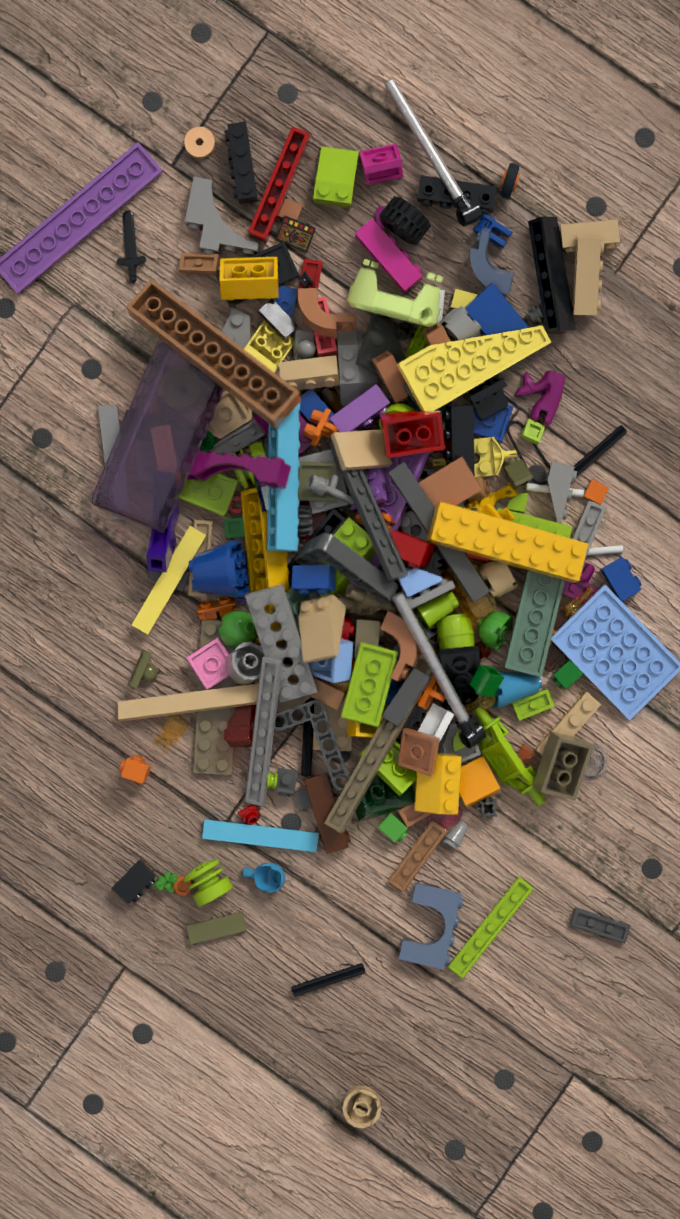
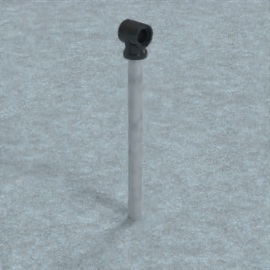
M395 80L388 81L385 84V88L453 198L452 206L456 208V217L460 225L465 227L481 220L482 211L476 202H470V196L467 193L463 194Z
M402 592L396 594L392 599L458 720L456 726L461 729L459 733L461 742L470 749L486 738L485 730L479 723L474 722L473 715L467 714Z

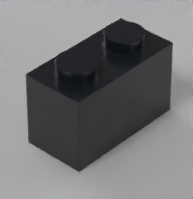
M139 859L112 889L127 904L131 901L135 903L142 896L140 892L143 888L149 889L156 882L153 879L156 874Z

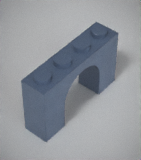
M415 882L411 902L438 910L444 917L445 926L441 936L430 943H421L402 938L398 955L399 960L444 970L445 965H449L451 954H448L449 946L453 947L455 935H452L453 928L458 926L459 917L456 916L457 910L462 908L464 899L461 897L460 892Z

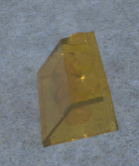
M470 561L475 570L478 571L474 561ZM450 568L441 573L444 579L453 581L455 588L450 591L456 597L462 613L467 614L471 622L496 610V602L492 595L486 594L473 603Z

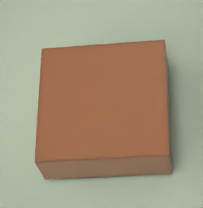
M285 198L278 217L283 219L285 215L298 220L303 205Z

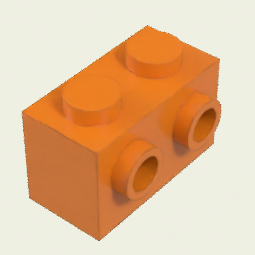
M133 755L122 761L119 771L122 772L121 777L144 784L147 781L152 764L144 762L145 758Z

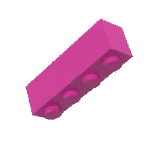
M372 218L355 233V237L405 294L422 280V270L417 264L412 265L408 260L410 257L403 249L400 251L396 246L398 244L391 235L387 236L384 232V226L379 221L375 222Z

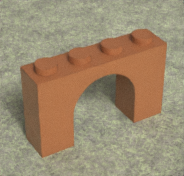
M438 322L436 325L421 331L428 346L451 342L444 327ZM387 350L371 361L391 400L395 403H402L409 396L404 389L405 380L396 365L397 362L393 355Z

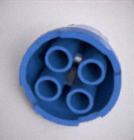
M231 540L196 554L193 560L189 561V569L193 572L192 588L194 591L198 590L199 593L236 598L245 597L246 594L250 593V589L247 588L249 582L246 551L242 550L241 540Z

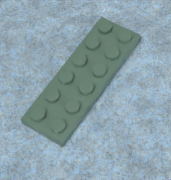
M527 570L504 663L505 669L542 677L565 583L564 580Z

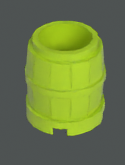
M467 614L445 616L436 623V640L438 641L439 650L475 646L474 631Z

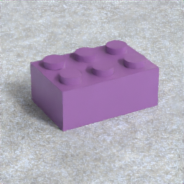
M376 384L330 417L331 424L337 427L338 432L370 430L375 425L374 422L390 406V402Z

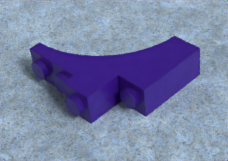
M154 472L153 522L146 555L148 571L167 572L176 546L175 526L179 517L178 499H176L174 473Z

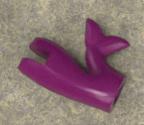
M546 370L540 381L534 383L528 372L524 374L523 386L516 391L515 397L538 394L547 390L533 406L530 414L531 420L537 422L540 410L547 411L543 425L549 427L562 397L565 376Z

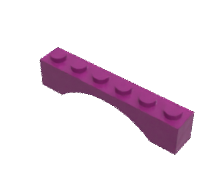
M193 450V452H184L179 474L188 480L206 481L224 471L244 470L253 473L261 483L269 488L286 489L291 466L279 457L268 459L264 456H257V458H252L245 454H241V456L231 453L220 455L212 451L205 454L201 451Z

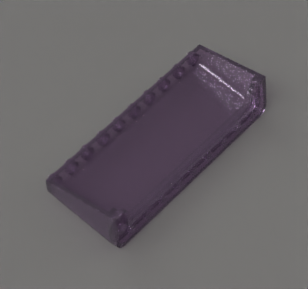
M158 339L93 492L92 504L107 514L164 533L165 528L169 524L170 516L176 508L178 497L184 489L186 478L192 470L194 459L199 453L202 440L207 434L210 421L214 417L215 409L221 401L224 388L160 339Z

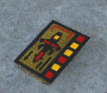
M284 215L275 240L278 242L284 241L286 245L307 253L316 228Z

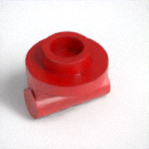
M254 804L238 812L244 824H255L260 818V812Z

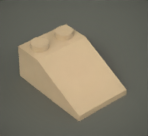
M334 595L301 601L298 619L303 662L305 663L338 657L346 606Z

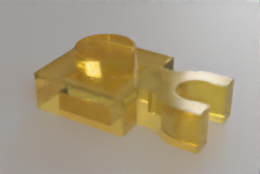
M172 715L162 727L166 732L158 736L155 741L159 742L162 738H165L167 744L164 748L167 749L171 744V739L178 740L189 725L177 715Z

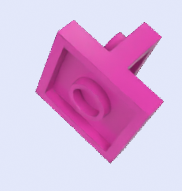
M396 143L359 151L366 185L404 177L402 159Z

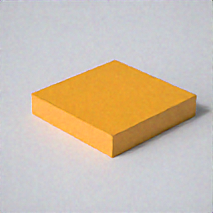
M484 756L461 767L459 794L466 808L501 791Z

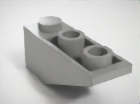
M551 462L547 481L557 523H561L562 519L566 520L567 517L566 501L571 500L573 490H570L571 482L575 483L577 471H574L575 467Z

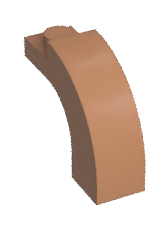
M317 288L298 289L301 316L313 331L326 337L337 338V331L351 332L352 330H357L356 315L328 314L318 305Z
M388 611L380 629L393 635L399 642L401 649L400 658L390 678L402 681L409 674V665L412 667L418 666L421 651L403 617Z

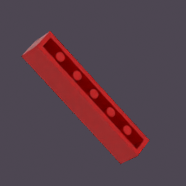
M294 126L291 127L248 231L250 237L264 243L268 242L309 143L310 133Z

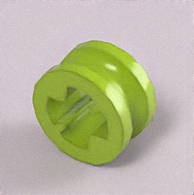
M269 772L267 789L272 787L276 790L278 773L271 774Z

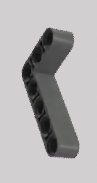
M323 533L305 542L296 557L299 565H317L325 561L383 604H389L398 589L395 581L389 582L383 572L329 533Z
M313 700L276 713V717L281 716L285 720V724L282 727L275 726L274 729L278 731L309 720L311 721L333 786L337 790L343 791L344 787L337 786L336 779L342 776L348 782L349 776L322 702ZM317 703L321 706L319 714L311 713L310 706ZM295 710H300L303 713V718L299 721L292 718V712ZM323 721L328 725V728L325 732L321 733L317 730L316 726L319 722ZM326 740H331L334 743V748L330 751L323 748V743ZM333 758L340 760L341 764L337 769H333L329 765L330 760Z

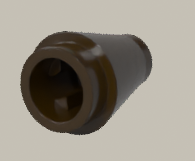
M326 387L318 392L319 398L334 414L343 409L335 388Z

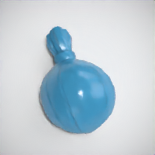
M275 863L260 864L255 870L248 867L243 868L242 877L254 879L256 887L260 891L274 893L279 891L285 883L284 870Z

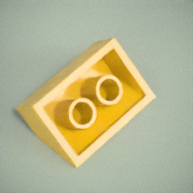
M278 257L220 259L221 300L279 298Z
M437 753L434 775L429 776L416 771L415 811L436 814H458L461 756L451 753Z

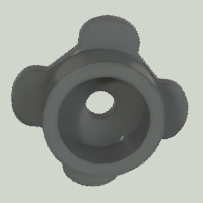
M532 305L528 312L533 323H543V311L540 307L537 308L536 305Z

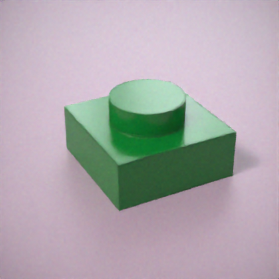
M243 517L224 519L226 539L245 537Z

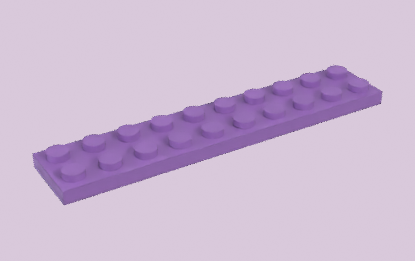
M137 142L0 258V274L19 295L161 175L163 170L142 145Z

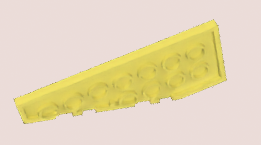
M543 326L430 345L396 365L421 411H434L550 344L551 341Z

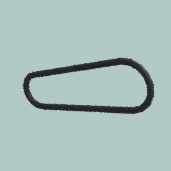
M514 420L508 423L506 431L518 456L525 463L509 431L510 425L514 423L519 424L522 427V429L524 425L521 422ZM532 443L550 471V464L538 446ZM534 478L532 479V481L538 485H544L548 483L547 480L545 482H538Z

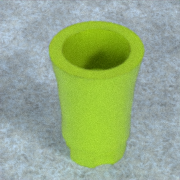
M449 590L414 608L422 623L429 630L439 620L454 611L453 609L457 608L459 603L454 594Z

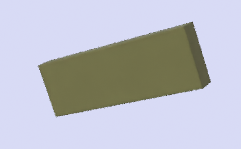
M243 912L186 925L190 945L247 931Z

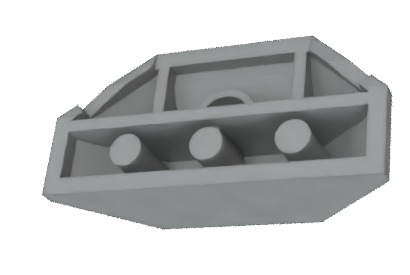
M352 330L351 332L337 331L341 406H347L374 385H378L377 375L355 364L364 339V335L358 330Z

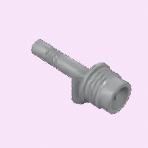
M314 474L310 476L307 488L318 494V496L328 493L354 505L352 496L336 489L340 477L332 475L329 483L327 478Z

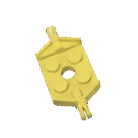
M494 437L474 439V453H477L480 458L474 464L475 477L498 475L504 460L517 458V454L509 455L517 453L516 450H502ZM444 457L432 459V462H440L433 463V467L446 466Z

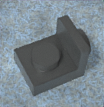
M279 768L275 791L279 792L280 796L290 797V794H295L298 771Z

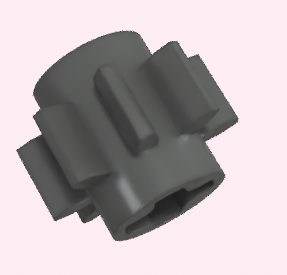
M487 797L486 801H479L481 806L477 807L476 810H481L480 818L486 815L489 821L491 815L497 817L495 811L500 809V807L494 805L496 799H493L491 802L489 797ZM485 804H492V812L487 811L484 813L485 808L483 806Z

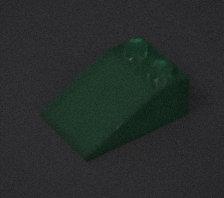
M376 774L355 810L358 821L375 818L414 804L415 793L412 784L398 796Z

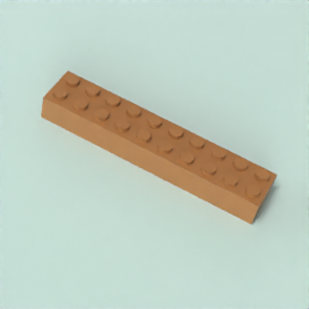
M153 279L126 306L130 317L275 429L280 426L300 403L301 396L298 390Z

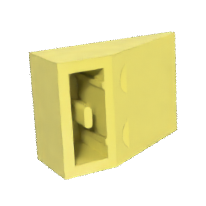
M264 320L243 349L275 373L279 367V362L284 360L292 348L293 338L289 335L283 340Z

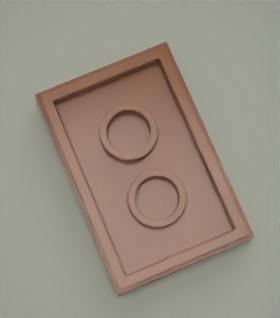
M463 457L419 482L434 508L439 502L456 506L482 490Z

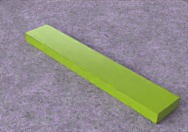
M518 876L447 967L463 979L534 888Z

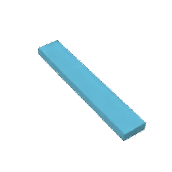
M204 819L202 839L317 852L319 837L317 832Z

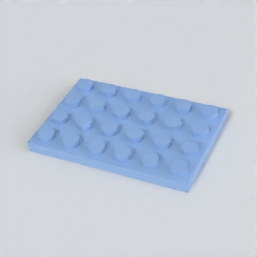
M605 584L551 637V641L629 721L680 672V662Z

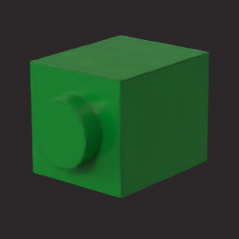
M568 660L552 674L555 678L552 681L559 689L562 687L567 689L583 673L571 660Z
M480 665L470 685L479 696L494 697L504 677L494 667Z

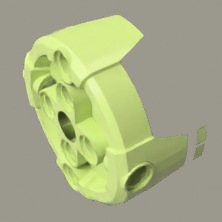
M364 259L363 264L369 266L370 260ZM372 261L371 267L378 269L379 263ZM360 268L353 286H350L347 302L353 308L426 327L437 324L441 310L439 308L440 288L425 284L415 301L379 292L377 290L375 271ZM428 272L427 278L434 280L436 274ZM437 275L436 281L442 282L443 277Z

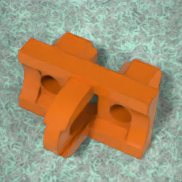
M326 408L324 413L313 410L310 422L317 424V427L307 423L303 435L312 439L311 445L315 447L321 435L331 438L333 433L338 432L335 425L328 423V417L331 413L330 409Z
M433 674L424 693L421 694L417 701L418 706L427 711L433 698L442 702L446 699L444 695L437 692L439 684Z

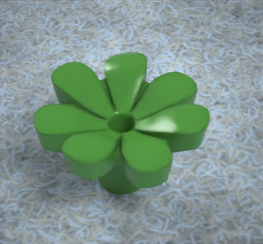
M167 871L164 874L165 877L160 876L157 878L158 881L154 883V886L159 891L166 889L168 893H173V884L177 882L178 876L177 873L171 875L170 871Z

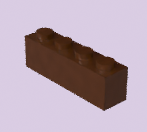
M323 773L304 779L326 854L348 848V843L351 842L348 831L340 833L324 824L338 800L337 795H333L331 787H334L331 777Z

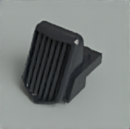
M498 374L463 394L465 399L473 405L475 412L481 419L508 406L507 398L503 392V388L507 384Z

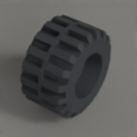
M394 196L379 214L384 225L409 244L417 245L431 227L429 220L424 214L400 197Z

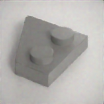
M233 308L222 329L223 334L242 348L245 347L251 338L250 316Z

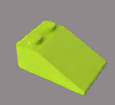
M321 146L313 203L351 208L359 151Z

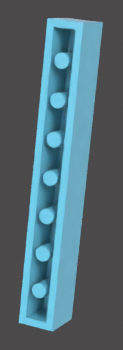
M300 403L277 429L269 424L268 459H273V457L282 458L286 464L291 466L286 489L268 487L267 551L293 552L297 551L299 544L297 528L299 526L298 488L300 482L298 479V469L300 462L298 460V450L300 448Z

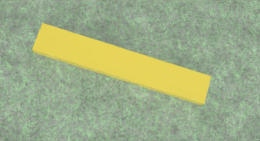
M189 526L172 555L167 572H162L133 621L132 626L149 635L189 567V561L193 560L207 535Z

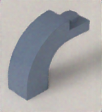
M483 228L482 232H478L476 244H479V246L472 245L470 249L472 269L483 285L487 287L493 283L500 293L509 295L514 272L500 270L490 262L487 250L491 229Z

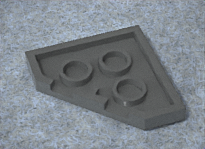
M373 314L355 364L379 376L371 361L373 358L387 350L393 355L397 364L405 360L406 357L391 322L377 314Z

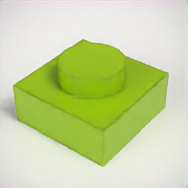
M528 418L520 437L538 445L545 426Z

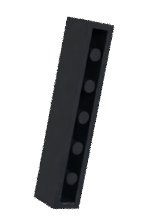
M542 216L528 221L546 333L563 334L576 330L557 217Z

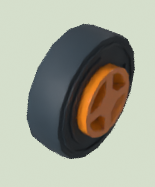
M510 163L508 170L505 169L500 185L502 197L510 198L512 191L515 192L520 176L518 164Z

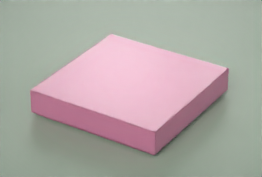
M219 637L186 658L206 690L229 676L226 669V658L229 653Z

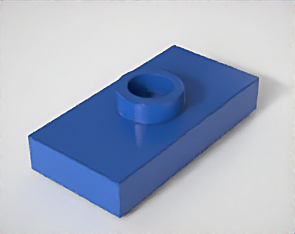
M280 285L279 298L276 299V303L292 319L298 289Z

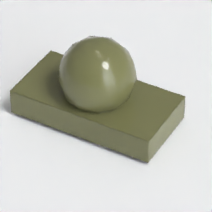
M142 650L128 682L131 687L137 689L141 679L146 682L156 679L158 669L154 664L148 663L152 655L151 652Z

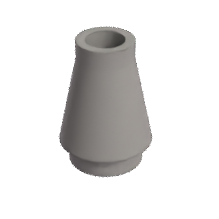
M459 820L446 833L442 842L451 849L456 850L457 847H460L469 826Z

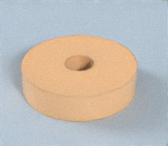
M195 127L186 134L184 144L187 152L192 157L202 159L208 157L213 152L215 139L212 132L207 128ZM202 140L203 144L199 146L196 142Z

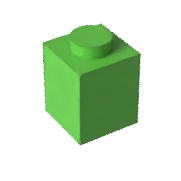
M391 812L378 825V828L394 842L397 840L401 842L408 834L406 832L407 826Z

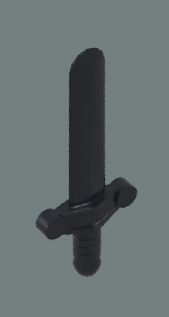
M127 210L123 213L126 258L117 259V264L128 267L129 281L134 284L137 281L136 266L145 263L147 259L145 256H137L134 216L131 211Z

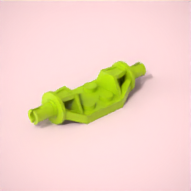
M483 704L475 708L473 713L481 722V726L486 733V738L480 741V751L501 783L519 790L520 795L528 793L537 807L545 803L547 799L542 792L533 787L536 777L533 767L531 765L525 767L522 760L512 749L511 744L506 740L505 736L509 732L500 722L501 718L499 716L495 719L491 718ZM489 728H490V731H491V734H492V738H493V740H491V741H490L489 732H488V729H489ZM516 778L521 779V780H522L523 782H525L527 785H525L524 783L518 781Z

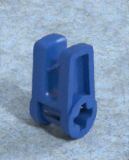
M482 213V219L477 227L474 226L473 232L478 235V232L481 233L483 226L487 223L485 228L495 230L507 238L511 237L513 233L491 216ZM492 232L490 233L489 241L504 248L506 241L502 237L500 238Z

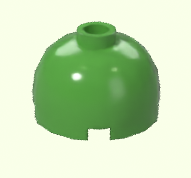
M236 610L228 612L222 617L221 620L223 622L222 626H219V632L225 645L235 649L244 642L255 641L258 634L251 614L246 611Z
M493 611L486 617H481L477 627L480 628L479 637L483 644L491 649L498 650L506 639L503 638L506 631L509 632L511 629L513 617L501 611Z

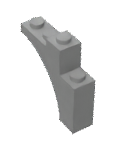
M193 177L185 223L193 230L203 228L199 246L200 251H203L205 254H219L220 247H223L225 251L234 252L239 250L242 251V254L252 256L253 253H258L259 243L239 236L221 219L214 205L213 180Z

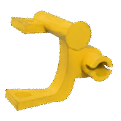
M509 483L482 499L480 505L478 501L469 503L467 509L511 521L515 517L507 507L497 512L494 505L497 500L517 496L518 493Z

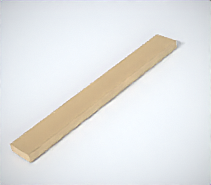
M259 683L118 701V720L122 722L257 704Z

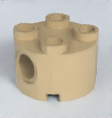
M493 560L481 564L479 571L484 580H489L490 585H488V588L493 597L498 596L500 598L507 592L519 587L507 564Z
M361 1085L354 1086L346 1093L342 1109L347 1122L361 1129L372 1126L377 1122L381 1113V1102L375 1090Z

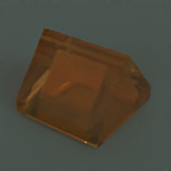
M523 743L516 753L521 760L536 756Z

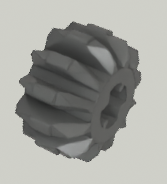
M299 505L297 537L311 536L313 533L311 507Z

